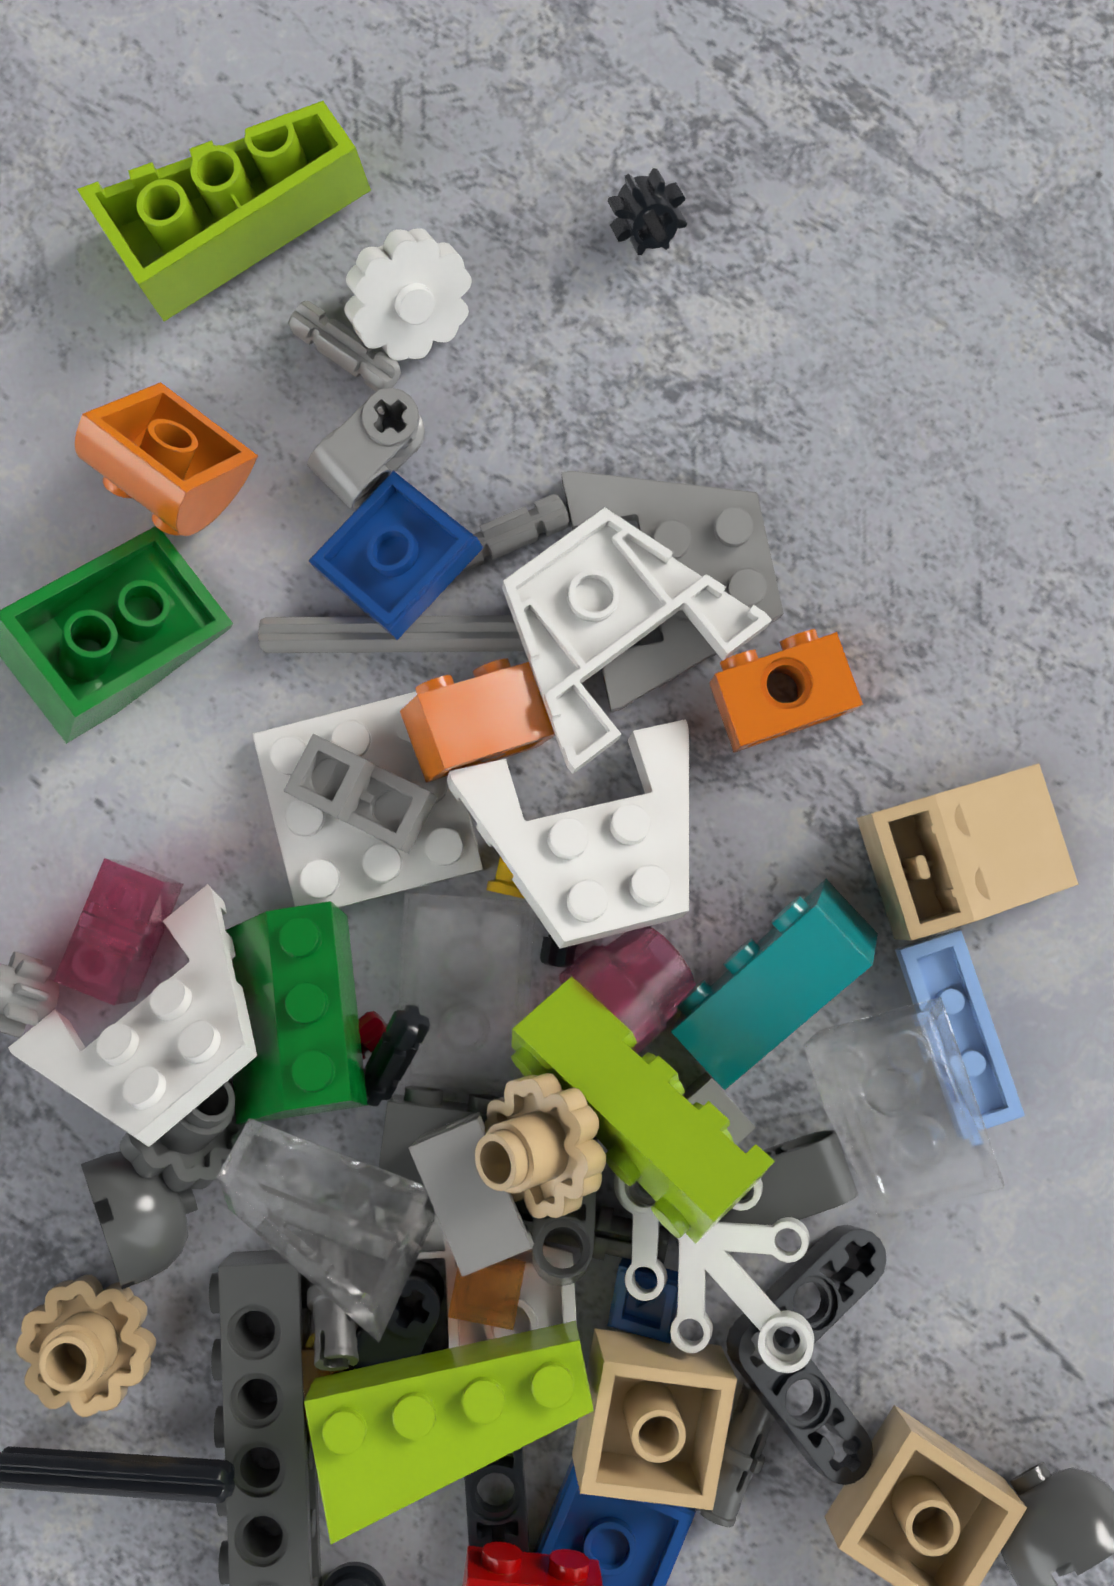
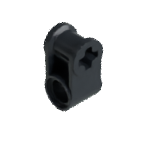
M420 1260L408 1261L396 1268L372 1310L364 1316L356 1330L359 1361L355 1366L348 1365L349 1368L344 1369V1372L421 1355L424 1344L437 1324L445 1293L444 1281L436 1268ZM413 1290L420 1291L424 1295L423 1301L418 1300L413 1308L403 1303L404 1297H409Z

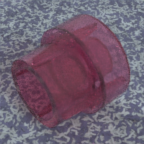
M651 926L625 932L606 947L604 945H592L559 974L561 985L572 976L633 1032L637 1044L632 1050L637 1054L666 1029V1022L677 1013L676 1006L696 986L693 974L686 961L676 948Z

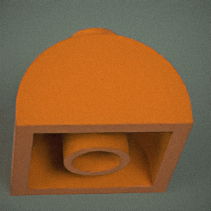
M161 382L83 413L75 435V451L77 456L104 476L103 484L105 488L116 496L136 500L153 513L151 518L154 525L161 531L171 535H193L213 522L238 494L258 458V455Z

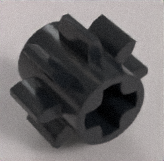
M656 168L651 170L649 176L632 177L630 174L625 175V184L620 189L618 196L609 197L607 201L614 215L618 217L613 220L610 227L618 242L626 241L630 238L637 255L642 256L646 248L656 249L662 247L667 250L670 248L669 242L675 236L677 228L680 229L687 226L685 218L677 208L686 198L676 182L665 186V181Z

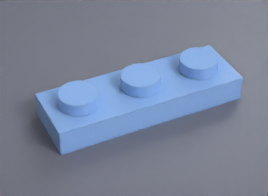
M952 930L895 949L957 1133L967 1136L1024 1117L1025 1114L962 931Z

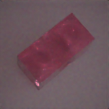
M104 858L53 981L111 1005L136 1001L165 931L166 925L163 920L172 914L184 884L125 860Z

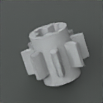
M13 952L8 966L0 963V1033L20 1038L26 1024L36 1026L37 1023L56 1008L59 997V985L57 981L48 979L52 968L44 966L43 960Z

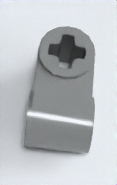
M395 388L378 390L370 395L367 401L340 427L329 433L315 447L307 461V466L351 510H357L392 471L396 472L422 445L425 429L416 403L403 390ZM391 416L396 421L403 419L406 427L397 433L392 428L385 430L382 422L385 418Z

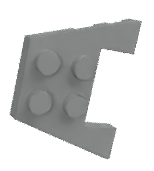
M579 471L561 472L572 530L605 507L627 522L635 520L638 529L671 550L673 558L702 577L707 574L726 586L724 590L726 593L749 608L755 605L771 618V623L781 618L784 614L757 492ZM678 611L659 626L661 642L629 648L601 669L610 712L620 711L632 704L636 699L657 687L660 688L709 657L717 655L683 611Z

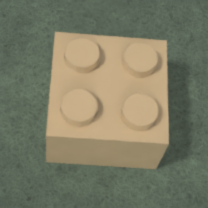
M595 1328L587 1367V1377L594 1411L578 1419L572 1451L580 1494L713 1510L737 1378L722 1346L707 1344L698 1353H685L679 1350L673 1341L669 1344L633 1333Z
M894 1405L871 1441L873 1458L869 1470L856 1483L843 1486L824 1516L838 1549L893 1586H980L1027 1507L1003 1477Z

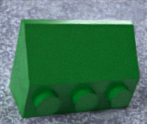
M328 901L265 911L226 929L225 931L233 940L236 956L232 959L236 981L243 987L257 1056L233 1076L236 1124L242 1125L367 1106L348 916L333 902Z

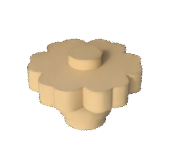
M552 1073L538 1076L527 1075L507 1082L504 1097L492 1100L488 1104L487 1120L484 1124L486 1134L478 1141L475 1149L477 1171L484 1183L493 1190L511 1193L514 1202L524 1199L529 1213L537 1219L546 1216L559 1218L576 1211L582 1205L583 1196L598 1191L601 1187V1172L606 1164V1154L600 1144L593 1139L599 1129V1119L593 1109L587 1106L588 1104L583 1093L577 1088H569L562 1091L558 1079Z
M83 1275L74 1281L60 1282L48 1291L45 1297V1305H39L23 1318L22 1334L18 1338L16 1352L24 1361L31 1363L26 1372L24 1384L28 1390L38 1395L40 1401L49 1409L60 1408L69 1401L72 1409L81 1417L92 1416L99 1410H112L125 1398L128 1386H134L141 1382L150 1370V1356L154 1352L156 1338L148 1329L140 1327L146 1319L147 1306L143 1300L134 1296L129 1287L122 1289L120 1282L111 1284L104 1290L100 1281L93 1275Z

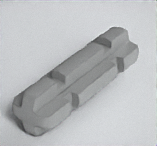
M302 301L297 306L288 322L294 335L309 345L314 343L317 346V351L353 376L359 377L362 375V378L365 379L364 383L376 392L380 389L394 387L401 375L400 366L397 361L392 360L382 351L376 354L375 350L364 345L354 331L335 318L328 320L325 316L326 312L312 302Z
M552 494L534 502V509L528 511L524 506L480 525V532L473 535L478 538L483 549L463 571H469L485 564L484 558L490 555L494 560L539 540L538 535L543 532L548 537L566 529L569 525V516L562 500L558 495Z

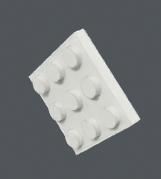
M416 692L253 733L295 907L331 901L338 908L484 870L470 812L462 800L457 801L449 790L447 784L448 776L428 783L425 782L400 710L417 695ZM312 734L322 737L438 796L409 854L284 792Z

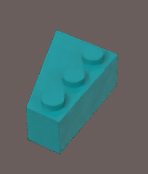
M827 879L821 882L804 899L798 896L781 910L771 921L774 927L757 943L751 938L741 945L723 963L727 971L710 986L705 980H702L676 1005L682 1013L671 1033L724 1090L873 965L878 933Z

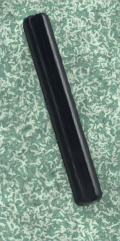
M8 1446L0 1452V1488L220 1504L225 1501L226 1497L232 1496L235 1488V1467L228 1460Z

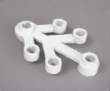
M615 1174L614 1189L620 1204L633 1214L632 1263L625 1273V1286L634 1298L641 1301H649L656 1298L662 1292L667 1282L666 1268L657 1259L660 1221L651 1210V1206L656 1201L649 1194L640 1190L637 1181L632 1186H628ZM761 1178L754 1185V1195L750 1199L740 1200L733 1209L739 1211L749 1210L758 1203L763 1191ZM792 1217L781 1218L773 1225L717 1222L696 1244L686 1233L681 1238H678V1310L670 1328V1335L674 1345L685 1353H698L709 1343L713 1332V1325L709 1315L705 1312L707 1271L759 1329L758 1350L763 1361L770 1368L782 1373H793L805 1367L811 1359L814 1347V1333L809 1322L802 1315L794 1311H780L728 1252L771 1254L782 1262H796L806 1254L808 1249L809 1232L806 1226L798 1219ZM785 1228L795 1230L801 1237V1246L795 1251L783 1250L776 1241L778 1231ZM639 1267L652 1269L657 1276V1286L652 1289L640 1287L635 1280V1270ZM685 1319L698 1321L703 1328V1337L696 1341L686 1339L680 1331V1323ZM784 1326L793 1328L800 1337L799 1344L790 1349L781 1347L774 1337V1333L778 1328Z

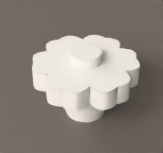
M422 228L409 231L393 230L387 235L384 245L364 248L358 255L356 265L350 269L346 276V283L354 293V296L346 303L344 310L347 318L353 324L356 334L366 347L372 349L382 347L387 355L395 361L405 360L408 357L411 359L424 358L429 353L433 340L443 343L451 341L455 337L459 325L465 321L469 313L468 306L461 297L469 290L472 279L464 267L462 257L449 243H436L428 232Z

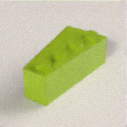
M324 101L245 128L244 138L225 145H214L211 140L189 148L191 157L156 169L153 162L128 170L130 179L102 188L97 181L77 189L135 281L164 322L371 191L355 145Z
M571 976L512 1028L511 1047L516 1052L511 1055V1059L524 1076L552 1073L558 1079L562 1091L569 1088L579 1089L587 1101V1106L593 1109L599 1119V1129L595 1137L608 1150L605 1153L606 1163L611 1170L628 1186H632L637 1181L656 1201L651 1206L652 1212L671 1234L681 1238L686 1233L696 1244L754 1187L775 1161L757 1144L747 1153L742 1151L734 1143L727 1129L730 1126V1120L711 1102L708 1101L705 1105L695 1102L692 1105L682 1096L685 1091L678 1078V1072L659 1055L656 1056L647 1052L640 1057L633 1051L632 1048L637 1044L633 1032Z
M576 1320L314 1378L304 1400L330 1544L593 1412L591 1392Z

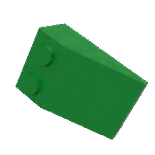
M154 526L1 609L0 657L67 744L120 712L231 629L233 622L165 533Z

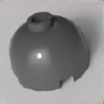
M121 1151L106 1154L82 1163L81 1167L121 1288L125 1289L148 1280L167 1269L182 1253L188 1239L186 1214L198 1210L192 1189L189 1188L179 1192L172 1191L165 1184L162 1174L152 1178L141 1177L133 1168L132 1162L127 1160Z
M1044 1462L1029 1468L1010 1481L1016 1494L1027 1507L1001 1550L1006 1566L1017 1586H1058L1052 1576L1053 1572L1056 1571L1059 1577L1073 1571L1080 1575L1114 1554V1490L1105 1481L1089 1471L1074 1467L1050 1473Z

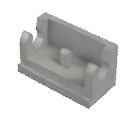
M480 1112L426 1132L408 1147L462 1277L530 1250L534 1245L527 1225H524L511 1193L493 1190L484 1183L477 1171L475 1149L478 1141L486 1134Z

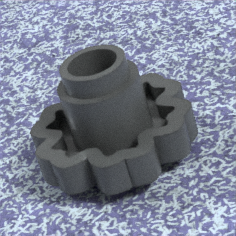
M229 1079L150 1147L126 1133L120 1141L119 1149L123 1156L132 1162L133 1168L141 1177L152 1178L162 1174L165 1184L172 1191L179 1192L189 1188L198 1190L208 1187L218 1178L221 1171L231 1169L241 1160L245 1152V1143L251 1134V1127L249 1124H236L235 1095L232 1080Z

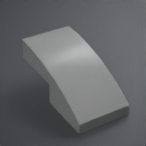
M312 734L284 789V792L408 854L438 797L432 792L315 734Z

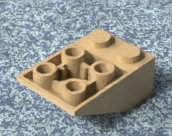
M1039 763L857 818L890 927L896 940L912 941L956 928L1079 885Z

